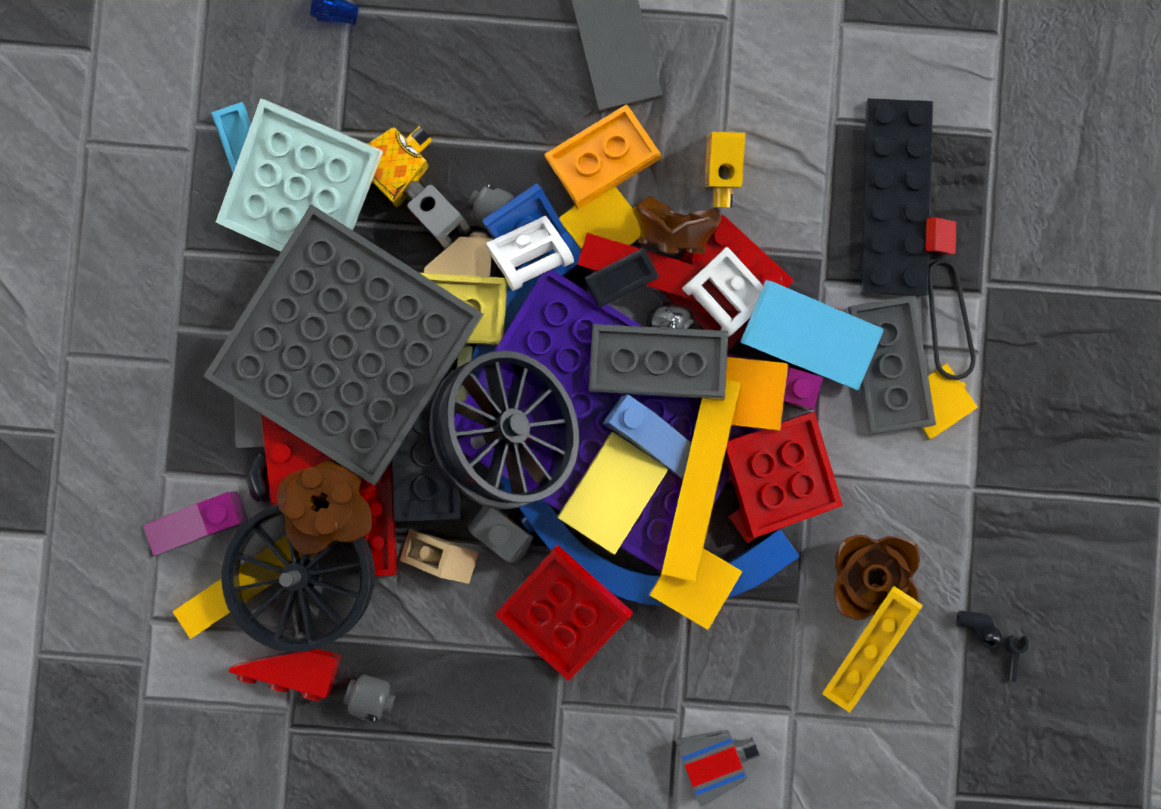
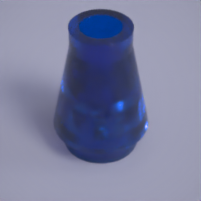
M312 0L310 16L317 18L318 22L356 25L360 6L352 4L347 0Z

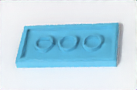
M766 280L741 343L859 390L884 329L775 282Z

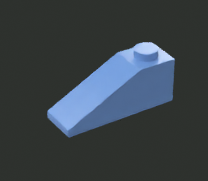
M630 395L620 396L602 424L667 467L670 472L683 480L692 443L656 413Z

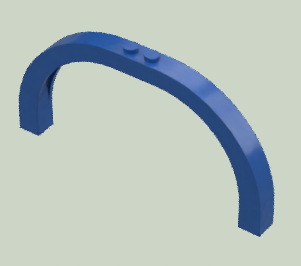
M568 231L562 234L561 238L570 249L574 263L566 267L560 265L552 269L564 278L580 268L577 266L581 249ZM551 250L543 255H540L528 262H525L519 269H522L556 252L554 250ZM539 276L522 283L523 287L512 291L508 284L504 334ZM475 344L472 360L483 354L495 351L498 345ZM479 369L473 372L474 376L477 379L483 371V369ZM501 476L500 481L504 486L501 490L512 493L510 481ZM542 500L519 507L523 513L519 519L530 534L536 531L551 551L556 545H559L613 595L647 605L669 607L649 595L660 574L631 570L598 555L584 545L564 522L557 518L558 514L551 505ZM781 529L766 534L750 547L726 561L742 571L727 598L754 588L800 557Z

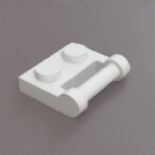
M547 216L541 217L486 243L490 255L505 276L512 291L523 287L522 283L560 265L566 267L574 263L570 249ZM551 250L556 252L517 271L515 267Z
M726 247L685 284L682 289L688 296L692 294L722 327L720 331H728L729 337L751 317L763 285L736 255ZM707 279L714 284L739 312L734 318H731L704 289L702 284Z

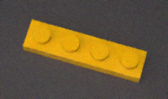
M893 586L822 694L851 713L923 605Z

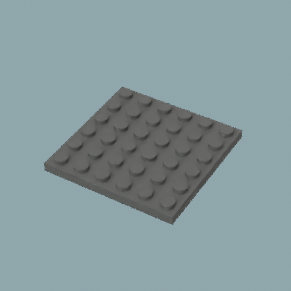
M311 204L203 377L375 486L484 314Z

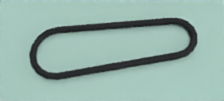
M940 259L930 265L928 272L934 362L942 376L950 380H960L972 373L975 367L976 356L957 267L948 260ZM940 264L949 266L954 273L971 356L968 370L960 375H951L945 372L939 361L932 271Z

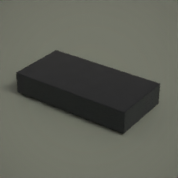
M642 248L585 277L584 281L598 308H601L658 279L659 275L645 248Z

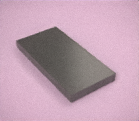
M571 0L598 112L621 108L626 104L629 106L661 98L662 93L639 1Z
M915 296L849 306L848 312L850 315L884 329L861 383L869 436L936 425Z
M593 324L589 393L724 400L728 331Z

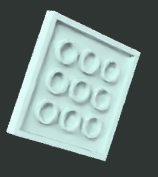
M260 99L216 223L278 251L283 250L311 204L353 230L383 151L268 100Z

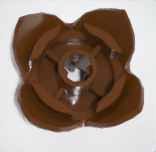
M652 196L646 197L640 204L634 207L633 214L640 227L639 242L646 245H659V250L667 253H679V248H685V251L690 253L704 254L707 241L721 222L720 212L716 207L692 213L689 212L688 215L675 213L674 209H671Z
M328 460L313 468L294 471L280 483L277 503L285 516L287 538L300 554H317L325 550L332 541L346 543L356 541L371 531L372 514L368 503L359 493L361 485L359 475L335 460ZM326 496V501L330 503L327 509L320 508L316 512L315 509L317 507L314 505L316 500Z
M859 534L842 540L837 549L834 562L837 572L834 598L839 612L845 617L854 620H864L871 615H875L893 586L919 602L918 589L912 579L920 563L917 543L900 536L872 539L867 535ZM870 570H880L881 574L878 577L881 581L878 584L868 583L867 579L869 578L868 573Z

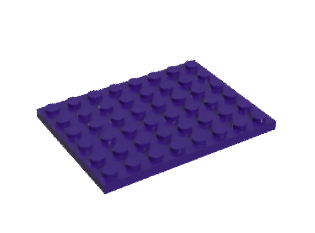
M551 269L539 276L495 351H514L537 360L556 376L571 399L579 428V448L576 462L565 483L556 492L541 499L561 511L606 439L613 432L602 423L620 396L625 395L589 393L593 324L643 326L608 304L598 308L592 294ZM484 368L477 380L491 397ZM500 369L507 398L513 373ZM525 381L518 410H522L537 395ZM468 394L464 403L481 410L471 395ZM630 395L656 413L692 443L702 399ZM542 401L526 415L529 423L550 421ZM458 413L454 417L456 432L484 428L483 425ZM731 426L729 439L752 432L758 428ZM552 427L530 430V435L554 446ZM471 438L458 439L462 452L469 457H472L479 450L472 447ZM494 448L478 462L490 468ZM530 449L548 473L552 459ZM725 456L714 503L730 477ZM504 462L501 476L509 480L506 463ZM521 463L527 492H529L538 484ZM669 470L620 546V548L660 572L663 569L683 482L682 479Z

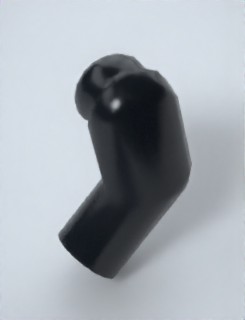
M261 453L256 454L246 475V482L250 495L255 501L268 503L271 499L269 485H267L264 477L267 472L266 455Z
M962 610L957 612L956 625L974 629L986 648L995 649L1001 644V632L991 616Z

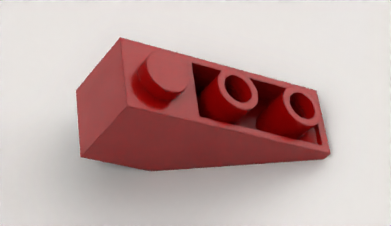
M322 649L304 652H283L236 663L229 668L228 672L237 674V680L256 684L257 680L270 683V689L280 692H288L289 689L301 691V697L320 701L321 697L327 698L332 693L342 655Z

